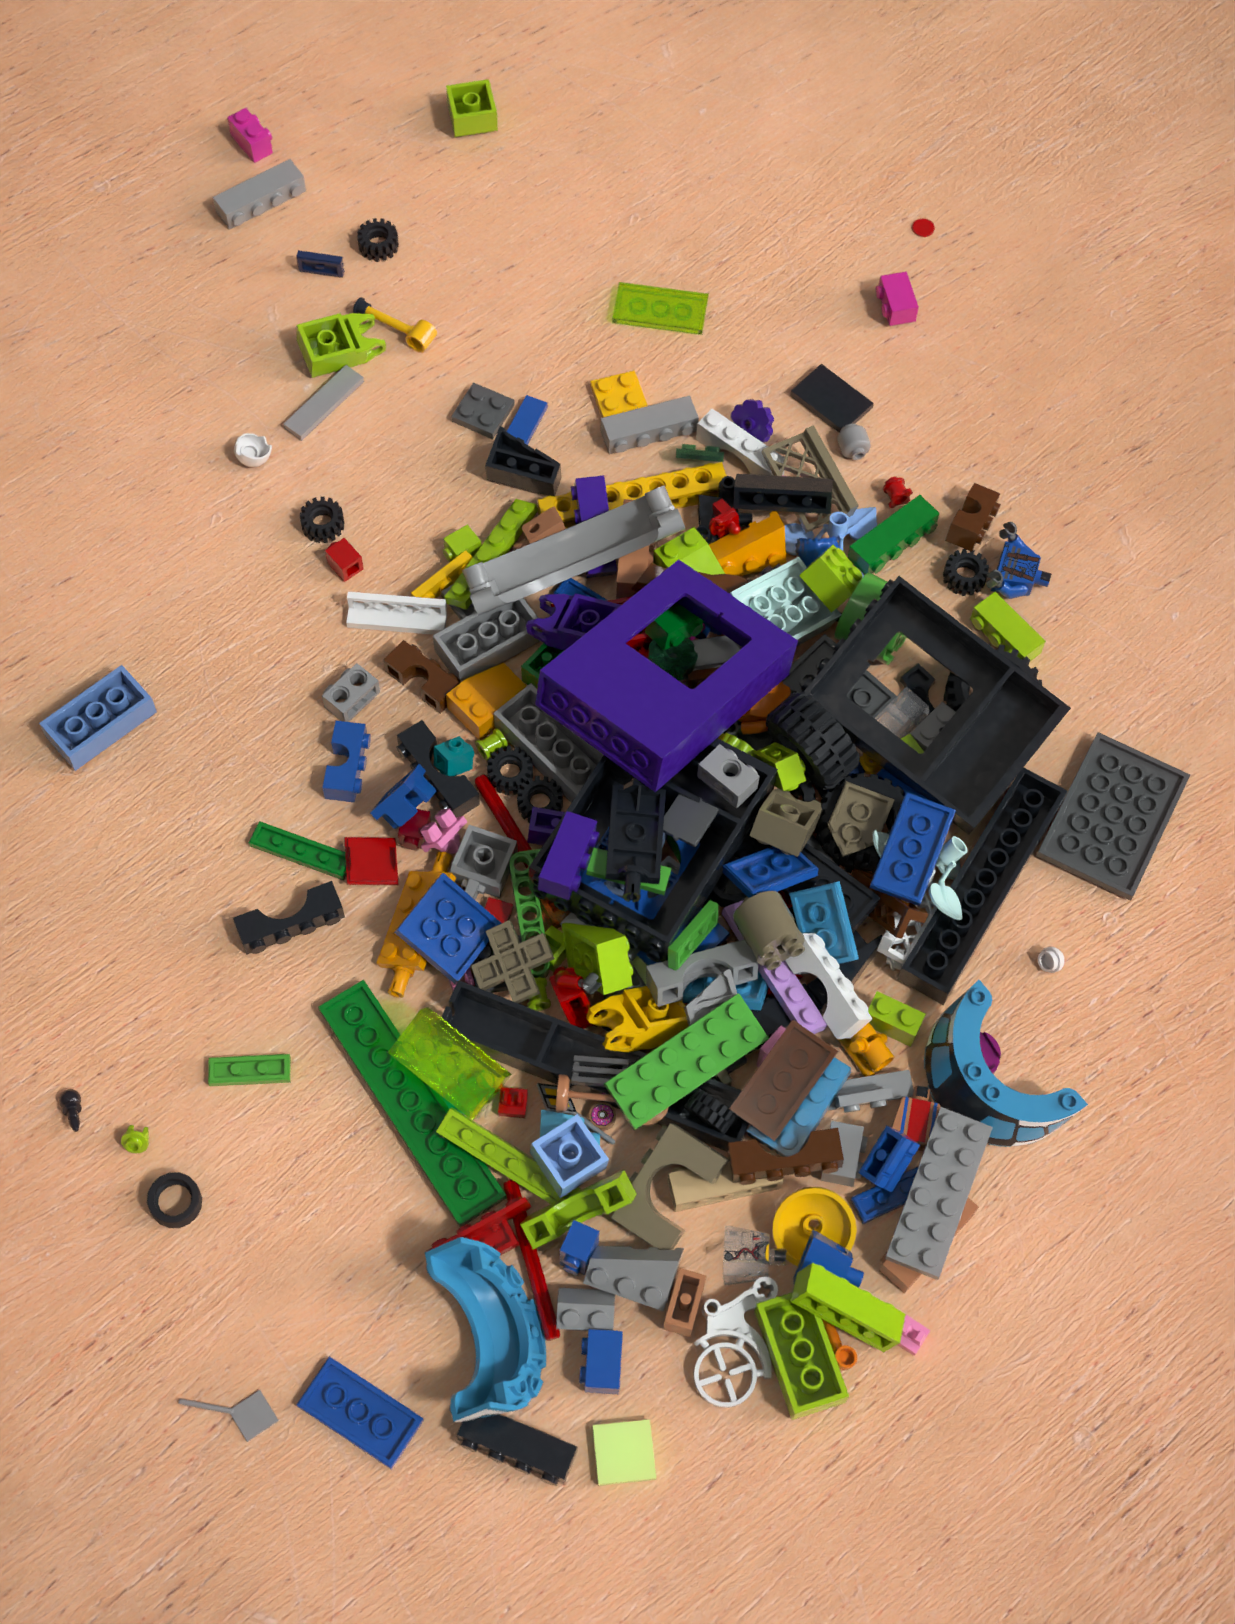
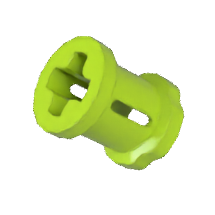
M497 728L493 730V734L485 739L475 741L477 750L485 760L491 758V754L494 751H498V748L506 749V746H508L506 738Z
M541 977L534 978L540 994L529 998L527 1007L536 1011L548 1009L551 1006V1001L547 998L546 993L547 980Z

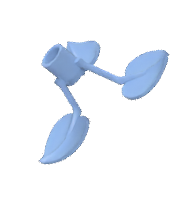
M876 507L856 509L851 517H848L843 512L832 513L829 524H824L823 529L815 538L820 539L827 532L829 537L834 536L837 538V541L839 540V548L843 551V540L846 535L849 534L851 538L858 540L877 526ZM799 523L785 525L786 553L798 556L795 552L797 539L811 538L813 540V531L805 533L802 525Z

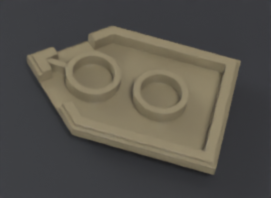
M845 782L827 825L842 856L874 845L873 831L876 829L877 832H882L894 799L853 783Z

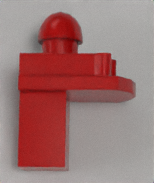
M723 498L713 503V514L716 517L712 518L709 523L710 532L713 535H718L720 538L728 533L738 535L741 530L739 514Z

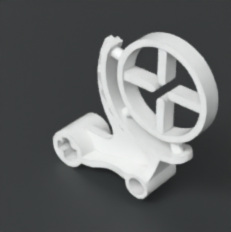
M770 1277L757 1279L752 1287L727 1304L720 1305L717 1300L709 1299L702 1308V1314L706 1318V1335L699 1338L694 1344L696 1347L701 1344L705 1351L699 1356L695 1364L694 1383L701 1397L711 1405L721 1408L737 1406L751 1395L756 1385L757 1377L763 1376L764 1379H771L772 1369L768 1349L757 1331L744 1320L746 1311L754 1309L757 1303L773 1299L777 1296L778 1286ZM760 1285H763L764 1289H770L767 1295L768 1298H765L764 1294H758V1290L761 1288ZM707 1306H713L716 1312L710 1313L707 1310ZM719 1336L738 1339L736 1344L718 1343L712 1346L706 1341ZM744 1342L755 1351L763 1369H756L752 1357L742 1348ZM720 1348H728L739 1352L749 1363L731 1369L729 1371L730 1376L751 1370L750 1387L746 1394L738 1400L731 1380L726 1379L724 1381L731 1402L716 1401L709 1397L702 1388V1386L719 1381L722 1378L720 1374L699 1381L700 1364L703 1358L711 1351L714 1352L720 1371H725L726 1366Z

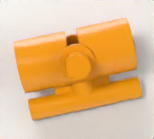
M870 1023L866 1024L851 1038L837 1039L864 1077L875 1075V1072L886 1067L895 1058L885 1044L887 1036L884 1033L876 1032Z

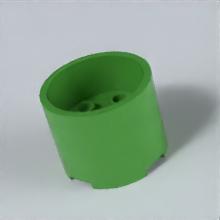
M870 572L861 579L840 617L834 635L835 639L840 641L842 638L846 640L849 637L848 634L850 633L849 629L858 618L864 619L866 608L873 599L877 601L880 599L881 590L887 581ZM897 633L876 660L889 665L894 659V656L891 655L892 652H897L907 637L902 633Z

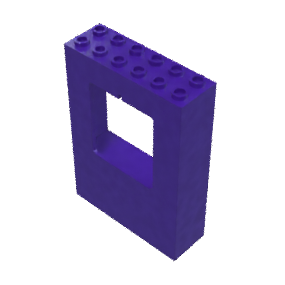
M677 560L540 670L535 705L656 792L789 675L798 640L733 597L730 593L724 591L711 580L699 574L690 566ZM676 602L742 647L695 689L688 688L626 644Z

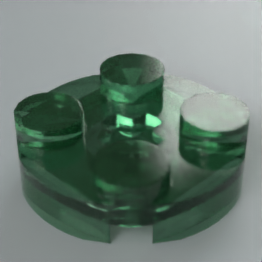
M684 638L678 646L674 647L672 645L669 649L665 650L657 645L654 639L651 641L647 653L648 660L678 681L682 680L684 676L694 670L698 653L694 650L695 645L691 640ZM674 653L677 656L676 658H671L668 655H672Z

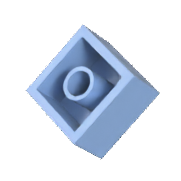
M578 1114L531 1143L530 1154L560 1198L605 1170L609 1161Z

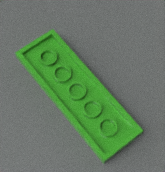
M738 993L605 1082L604 1085L633 1130H636L768 1040L769 1037Z

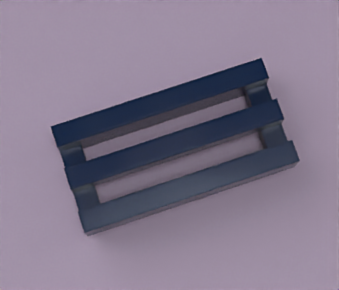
M298 250L296 257L300 272L341 278L344 276L343 257Z

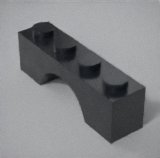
M423 720L397 735V751L403 759L408 758L411 762V769L420 764L426 770L423 776L436 789L434 795L439 799L438 803L442 810L450 808L455 817H461L480 805L479 793L465 775L447 776L438 772L433 767L431 760L437 741Z
M330 881L308 889L304 906L291 917L274 919L264 915L259 909H255L236 916L233 920L247 955L250 953H260L268 946L276 943L284 944L290 941L292 937L300 934L308 935L321 926L334 925L342 918H345L333 882Z

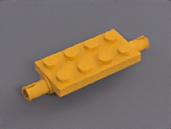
M437 852L431 871H409L376 962L381 968H389L395 972L390 988L387 991L391 996L403 998L408 981L413 977L415 970L424 971L427 960L394 932L439 875L444 873L455 882L456 877L452 873H447L453 857L446 852Z

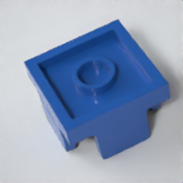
M418 764L384 794L370 814L376 820L382 816L394 829L403 826L417 813L416 807L423 801L427 803L436 792V789L423 776L426 770Z

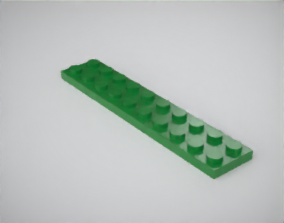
M365 980L360 981L318 1007L320 1013L458 1226L461 1228L507 1198L505 1192L485 1162L436 1132L450 1109Z

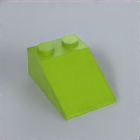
M695 527L654 550L653 563L658 566L669 568L677 560H680L697 572L711 575L725 574L709 544Z
M573 923L561 924L568 968H574L577 976L583 977L584 980L590 973L597 974L599 978L596 981L602 983L597 991L603 995L633 986L631 978L633 976V968L628 958L630 946L625 935L611 928Z

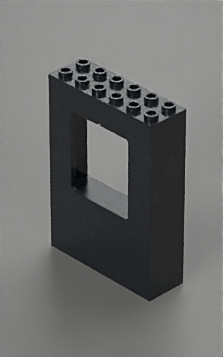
M898 576L895 581L890 579L881 590L880 599L878 601L876 599L872 600L865 610L864 619L858 618L849 629V637L846 640L842 638L833 649V657L831 659L826 657L819 665V671L815 679L810 677L801 689L802 692L808 696L810 695L815 701L823 705L849 735L852 743L881 767L928 800L956 810L952 822L969 835L1071 708L906 580ZM897 633H902L973 689L970 696L922 754L915 751L847 697L848 692L870 667L871 664L867 661L871 660L874 662Z

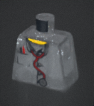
M725 1226L724 1285L754 1282L761 1277H769L770 1265L786 1266V1249L770 1248L769 1234Z

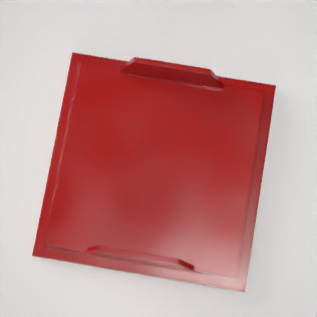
M344 837L347 885H399L396 838Z

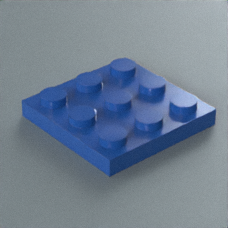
M442 873L394 933L455 984L461 979L489 942L486 931L502 923L447 875Z

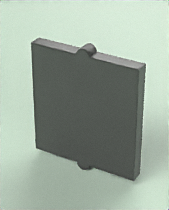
M679 794L664 816L663 832L672 836L675 841L680 840L696 847L717 815L718 808L703 802L702 798L698 803Z

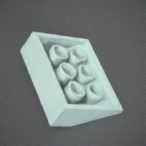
M800 557L730 592L733 597L797 639V646L829 629L841 616L837 608L831 613L799 576L807 568Z

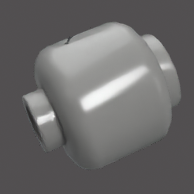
M857 424L844 426L837 437L841 453L848 459L860 460L865 457L871 448L866 429Z

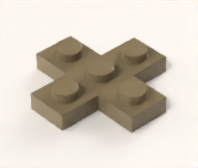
M510 920L487 930L486 934L495 955L471 965L479 988L487 990L502 982H506L511 998L516 1003L523 1002L540 994L531 969L555 959L545 934L541 933L520 943Z

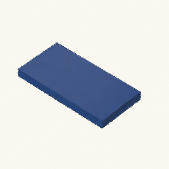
M906 792L870 888L920 906L956 810Z
M330 1356L296 1404L298 1408L391 1470L424 1421V1418Z

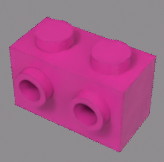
M245 107L227 117L231 137L254 163L273 154L271 145L272 135L267 128L262 127L255 114H251Z
M907 271L880 276L879 285L876 286V296L878 300L881 299L883 317H887L889 326L916 322L919 306Z

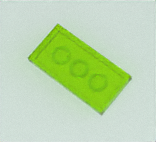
M619 282L612 323L702 335L709 294Z

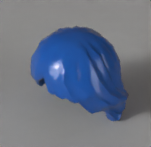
M834 536L820 539L814 538L813 540L811 538H798L795 544V552L805 566L808 567L830 546L834 545L836 548H839L837 538Z

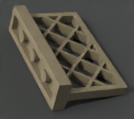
M814 425L806 428L801 434L762 449L761 453L774 476H782L783 471L786 470L797 474L796 477L833 479L832 504L837 506L839 512L845 513L848 517L853 516L859 505ZM801 442L805 449L804 454L791 451L792 444ZM777 451L785 454L783 463L773 460L770 453ZM788 456L801 460L799 469L786 465ZM804 461L814 465L816 469L814 475L802 471ZM794 512L805 533L828 524L831 515L816 513L819 515L818 520L809 524L804 516L805 513Z

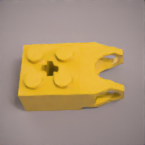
M647 986L626 989L620 995L610 996L590 1007L586 1016L588 1022L612 1029V1031L605 1035L603 1046L610 1051L633 1052L659 1047L689 1026L684 1010L685 1005L682 1000L657 1007ZM600 1010H607L599 1016L594 1017V1015ZM617 1037L615 1042L610 1043L613 1038Z

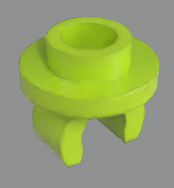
M130 1125L127 1132L121 1138L122 1146L131 1153L146 1151L149 1145L148 1127H144L141 1133L134 1131V1125Z

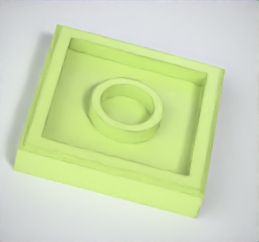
M650 1419L593 1425L598 1486L656 1480Z

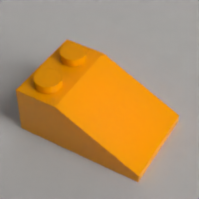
M501 663L465 679L446 694L447 709L477 739L482 740L496 729L494 727L493 713L527 687V685L504 663Z

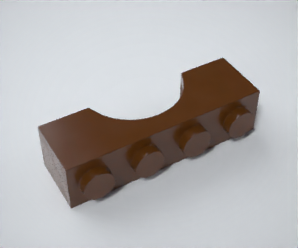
M838 1128L811 1131L805 1147L798 1153L787 1157L769 1154L759 1145L756 1139L728 1143L733 1183L739 1182L741 1185L753 1184L757 1179L767 1178L768 1181H777L783 1179L785 1175L794 1174L795 1177H805L810 1175L811 1172L821 1170L822 1173H833L838 1171V1168H842L844 1162Z

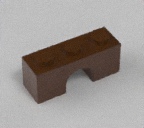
M974 483L966 496L962 510H958L945 541L970 552L973 551L976 543L981 545L986 531L989 530L993 522V517L997 516L1001 504L997 502L1001 493Z
M403 640L383 659L385 672L403 686L414 677L426 679L427 682L420 688L422 700L441 714L447 708L446 694L459 684L458 678L451 672L446 673L434 659L425 657L416 645H410Z

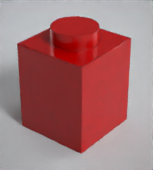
M345 538L338 542H333L325 550L327 564L344 582L364 570L362 556Z

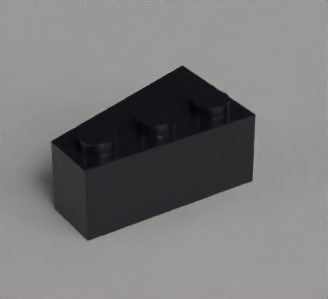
M502 426L499 427L485 465L487 480L546 496H555L562 478L561 464L540 450L531 448L521 438L512 436Z

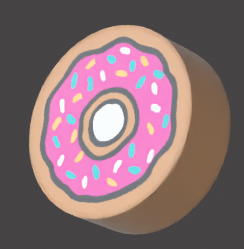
M598 1102L591 1107L589 1121L594 1126L605 1131L614 1125L616 1112L612 1105L606 1102Z

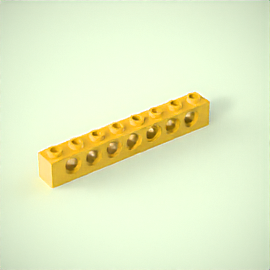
M707 463L704 466L688 467L680 471L663 472L651 477H639L635 480L615 482L612 485H607V499L612 501L611 503L608 502L609 511L622 506L624 499L636 500L645 496V493L664 485L675 509L698 505L699 495L718 497L719 482L726 476L723 463ZM571 492L558 496H547L537 500L538 516L555 506L566 529L577 525L574 520V510H577V501H572Z

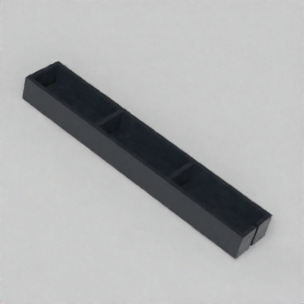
M459 980L449 999V1007L446 1006L437 1025L438 1038L558 1085L559 1074L567 1075L570 1078V1090L575 1092L610 1095L606 1087L572 1084L574 1055L629 1060V1066L647 1055V1053L639 1050L633 1052L610 1051L603 1046L605 1041L603 1036ZM580 1065V1066H585V1067L623 1069V1068H615V1067ZM579 1073L580 1077L611 1079L614 1077L609 1075L602 1076L595 1074ZM711 1078L697 1087L720 1101L728 1109L742 1092V1090ZM696 1089L669 1106L667 1114L661 1121L656 1123L661 1126L666 1125L667 1127L670 1123H674L700 1141L727 1152L728 1143L744 1140L750 1125L737 1116L725 1134L714 1130L684 1107ZM600 1101L609 1103L613 1107L620 1109L616 1102Z

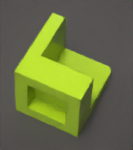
M551 925L545 932V936L555 958L549 961V969L554 972L567 956L563 933Z

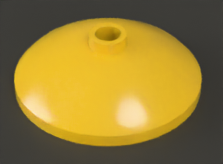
M806 1187L791 1193L780 1203L773 1219V1237L778 1250H786V1259L798 1267L810 1234L814 1230L850 1251L854 1245L857 1230L855 1216L851 1207L839 1194L822 1187ZM815 1219L819 1224L816 1227H810L808 1225L809 1221Z

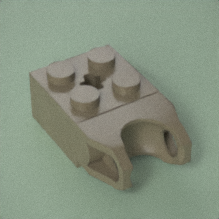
M779 788L772 790L759 809L750 836L761 844L774 846L784 854L798 857L815 830L822 812L821 802L817 800L804 802L794 798L789 791H783Z

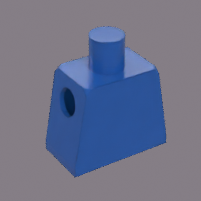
M812 1230L793 1281L795 1285L797 1273L811 1263L823 1266L827 1271L848 1280L849 1283L858 1288L861 1285L864 1272L851 1267L853 1257L849 1250Z

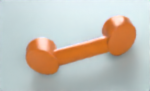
M822 1319L839 1369L849 1370L857 1362L855 1350L850 1346L842 1345L836 1326Z

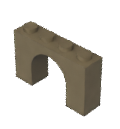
M670 1123L668 1127L664 1125L658 1133L656 1139L659 1142L654 1150L649 1149L641 1161L644 1166L639 1174L635 1172L629 1179L637 1194L632 1203L616 1210L611 1217L652 1246L658 1247V1250H674L685 1230L663 1216L654 1207L650 1196V1186L656 1173L667 1165L679 1164L713 1184L716 1183L729 1162L728 1158L678 1125Z

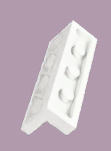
M348 592L347 594L349 607L346 622L347 628L434 635L446 627V599Z
M933 870L927 889H929V886L932 883H934L932 882V880L936 873V870ZM926 891L922 899L923 902L919 906L920 908H925L929 914L926 922L921 923L910 920L908 926L914 925L918 934L907 936L905 932L903 938L900 939L886 930L877 949L878 952L904 965L937 910L932 900H928ZM897 915V916L894 918V919H895V928L897 927V925H898V923H899V920H900V918H901V915ZM904 943L907 952L903 955L891 948L892 945Z

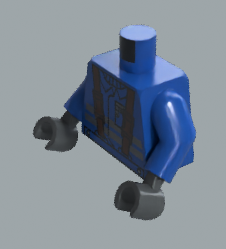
M1007 522L1003 524L1005 529L1000 530L999 536L1002 539L1008 538V542L1005 541L997 570L987 574V577L991 578L986 582L987 587L991 588L992 592H998L1007 599L1029 596L1034 584L1048 587L1052 573L1038 570L1041 557L1035 554L1016 534L1017 527L1015 523Z

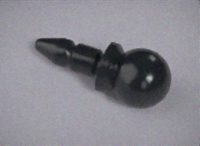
M67 1089L61 1093L59 1103L63 1114L68 1116L70 1127L74 1132H77L80 1126L79 1113L82 1110L80 1104L81 1096L76 1090Z

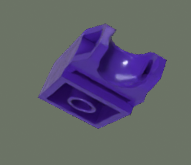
M576 593L574 596L567 594L542 595L539 598L540 608L547 612L550 617L529 620L526 624L527 633L547 646L566 650L621 605ZM545 602H551L555 607H551ZM533 626L539 628V629L542 630L543 632H538V631H536V630L533 628Z

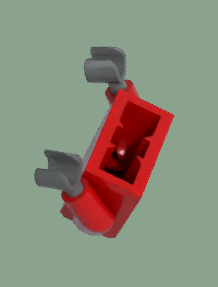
M561 966L555 969L553 976L549 980L569 1023L582 1029L590 1025L597 1027V1025L588 1022L586 1019L588 1010L592 1006L585 992L593 994L602 985V983L596 981L599 978L598 975L590 973L583 980V977L576 975L574 968ZM601 1026L607 1032L612 1031L609 1027Z

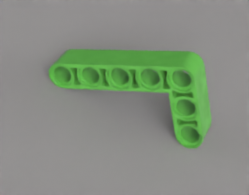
M541 849L517 852L510 859V876L521 943L529 937L537 936L541 933L545 934L539 898L532 893L528 896H523L518 892L522 887H529V866ZM519 862H524L528 865V868L524 871H519L515 868V865ZM525 912L536 914V918L532 921H527L522 916ZM549 962L544 964L545 967L542 971L531 969L533 977L546 978L549 973Z

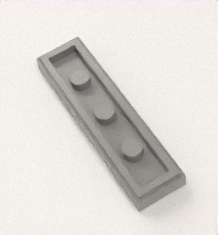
M345 365L283 424L284 429L302 441L364 382L363 376Z

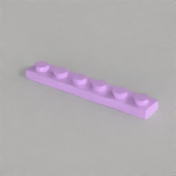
M744 900L724 907L721 913L739 941L744 940L734 922L733 915ZM785 960L782 961L779 967L773 970H768L766 966L758 964V971L791 1021L795 1020L813 1034L826 1029L827 1024Z

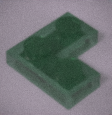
M682 444V448H677L676 458L723 462L724 452H719L720 447L705 446V450H696V445Z

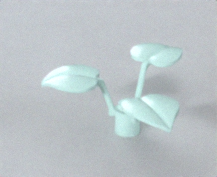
M875 829L873 831V842L881 858L889 834L877 832ZM954 836L942 846L936 866L943 875L939 879L938 884L932 883L929 886V895L934 905L940 911L960 921L962 919L960 901L954 890L945 886L944 883L947 877L955 880L961 870L960 858L968 851L965 843L960 838Z

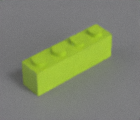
M811 1263L797 1273L791 1298L792 1303L882 1352H886L900 1343L905 1313L896 1309L892 1304L883 1302L874 1297L870 1292L862 1290L849 1283L848 1280L827 1271L821 1265Z

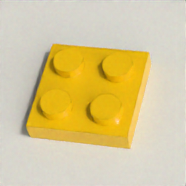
M635 370L590 381V387L602 418L648 406Z

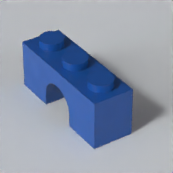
M335 721L331 741L333 753L346 756L348 760L340 766L327 765L322 787L325 799L355 803L356 794L361 793L362 779H360V773L365 771L367 762L364 752L365 749H369L371 734H367L366 724Z

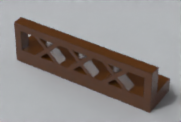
M856 868L853 869L851 876L881 898L878 905L868 916L893 936L902 939L910 920L921 923L926 922L929 914L919 906L870 888L874 873ZM885 905L886 914L881 916V906ZM901 915L899 923L895 928L894 917Z

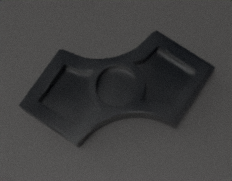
M919 663L900 678V682L906 690L907 698L900 707L899 712L915 727L935 709L928 695L930 687L935 683V678Z

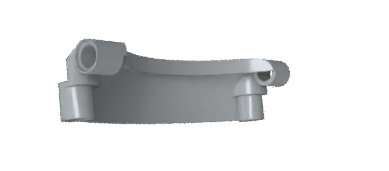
M665 485L645 493V496L488 562H480L462 570L471 592L470 598L478 616L684 530L685 525L678 509H675L674 505H672Z

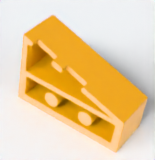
M777 511L769 513L770 517L758 523L756 521L750 523V527L741 531L738 535L730 533L709 544L725 574L742 576L777 568L786 563L785 525Z

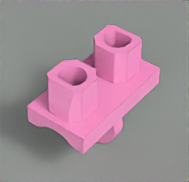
M450 808L440 810L435 815L440 827L438 828L436 823L432 822L420 830L426 840L421 847L424 852H428L431 848L440 849L441 852L455 854L460 846V835L457 832L467 823V820L464 816L455 817Z

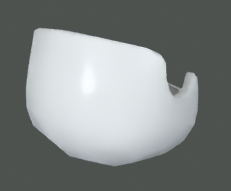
M244 433L238 437L234 446L236 458L247 467L263 465L269 458L272 450V445H268L265 436H257L253 433Z

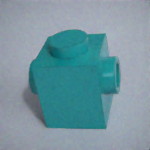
M460 736L434 746L433 765L444 775L457 776L473 769L474 750Z

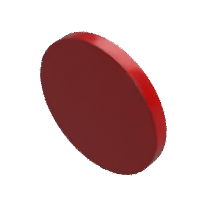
M921 218L913 223L912 229L917 236L929 237L934 233L935 226L929 219Z

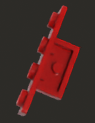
M526 1197L513 1198L505 1204V1208L498 1212L495 1210L484 1214L478 1223L474 1225L467 1224L456 1231L457 1234L449 1239L441 1238L435 1241L429 1250L462 1237L485 1243L503 1255L520 1245L508 1220L530 1209L532 1206Z

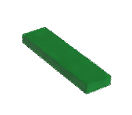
M261 821L258 822L248 842L250 847L332 877L344 880L346 876L344 851Z

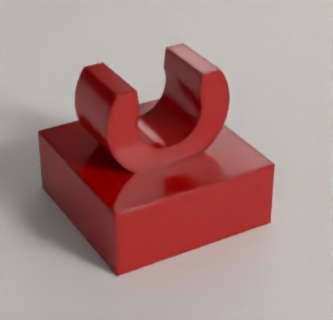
M501 1087L498 1116L525 1118L528 1089Z

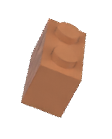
M679 1268L663 1330L691 1337L707 1278L706 1275Z

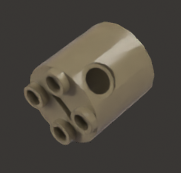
M766 891L750 898L746 897L743 903L736 909L733 915L734 922L745 942L752 949L757 963L761 966H766L768 970H773L779 967L782 961L789 957L799 956L804 952V935L797 928L790 910L777 891Z

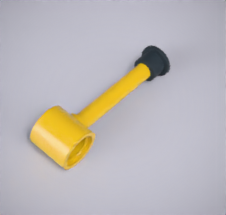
M362 297L358 298L354 304L353 313L373 314L376 320L407 334L405 338L406 343L416 352L423 353L437 336L435 327L426 320H419L416 325L410 326L372 308L371 304L365 302V299Z

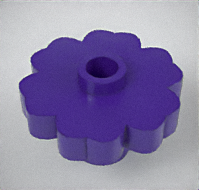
M754 399L745 400L743 404H738L734 407L730 415L734 421L733 423L762 443L768 442L773 434L771 426L774 422L770 408L763 407L761 400Z

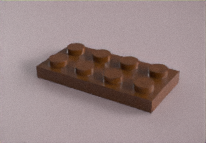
M792 1020L729 1109L775 1142L838 1051L795 1020Z

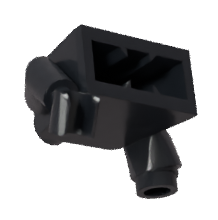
M725 476L719 482L718 497L699 495V527L696 530L708 544L721 539L718 535H713L709 530L711 519L716 517L713 514V503L723 498L731 508H734L735 479L731 476ZM738 513L739 526L750 527L749 524L753 522L752 513Z

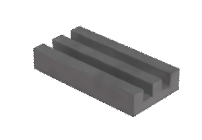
M574 1055L571 1082L574 1085L605 1087L604 1083L610 1079L580 1077L579 1073L616 1076L629 1067V1060ZM580 1065L615 1067V1068H623V1069L585 1067V1066H580Z

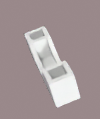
M711 409L697 423L696 440L715 452L718 449H725L732 452L742 460L752 475L774 476L761 453L762 449L768 446L714 409ZM776 451L770 453L773 460L783 463L784 457Z
M802 933L805 938L803 943L805 947L804 952L799 956L789 957L785 961L794 974L812 973L823 982L828 997L823 1019L836 1039L851 1038L872 1020L868 1013V1007L854 992V986L851 981L844 977L840 971L837 960L830 956L826 950L823 939L816 935V933Z

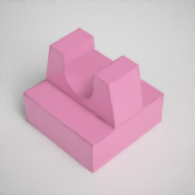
M906 1315L901 1341L898 1346L915 1356L930 1330Z

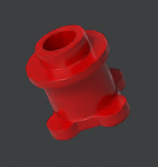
M891 477L886 480L883 486V492L888 494L891 500L888 503L890 508L907 504L911 500L910 495L913 492L910 488L906 489L904 485L905 480L901 477Z

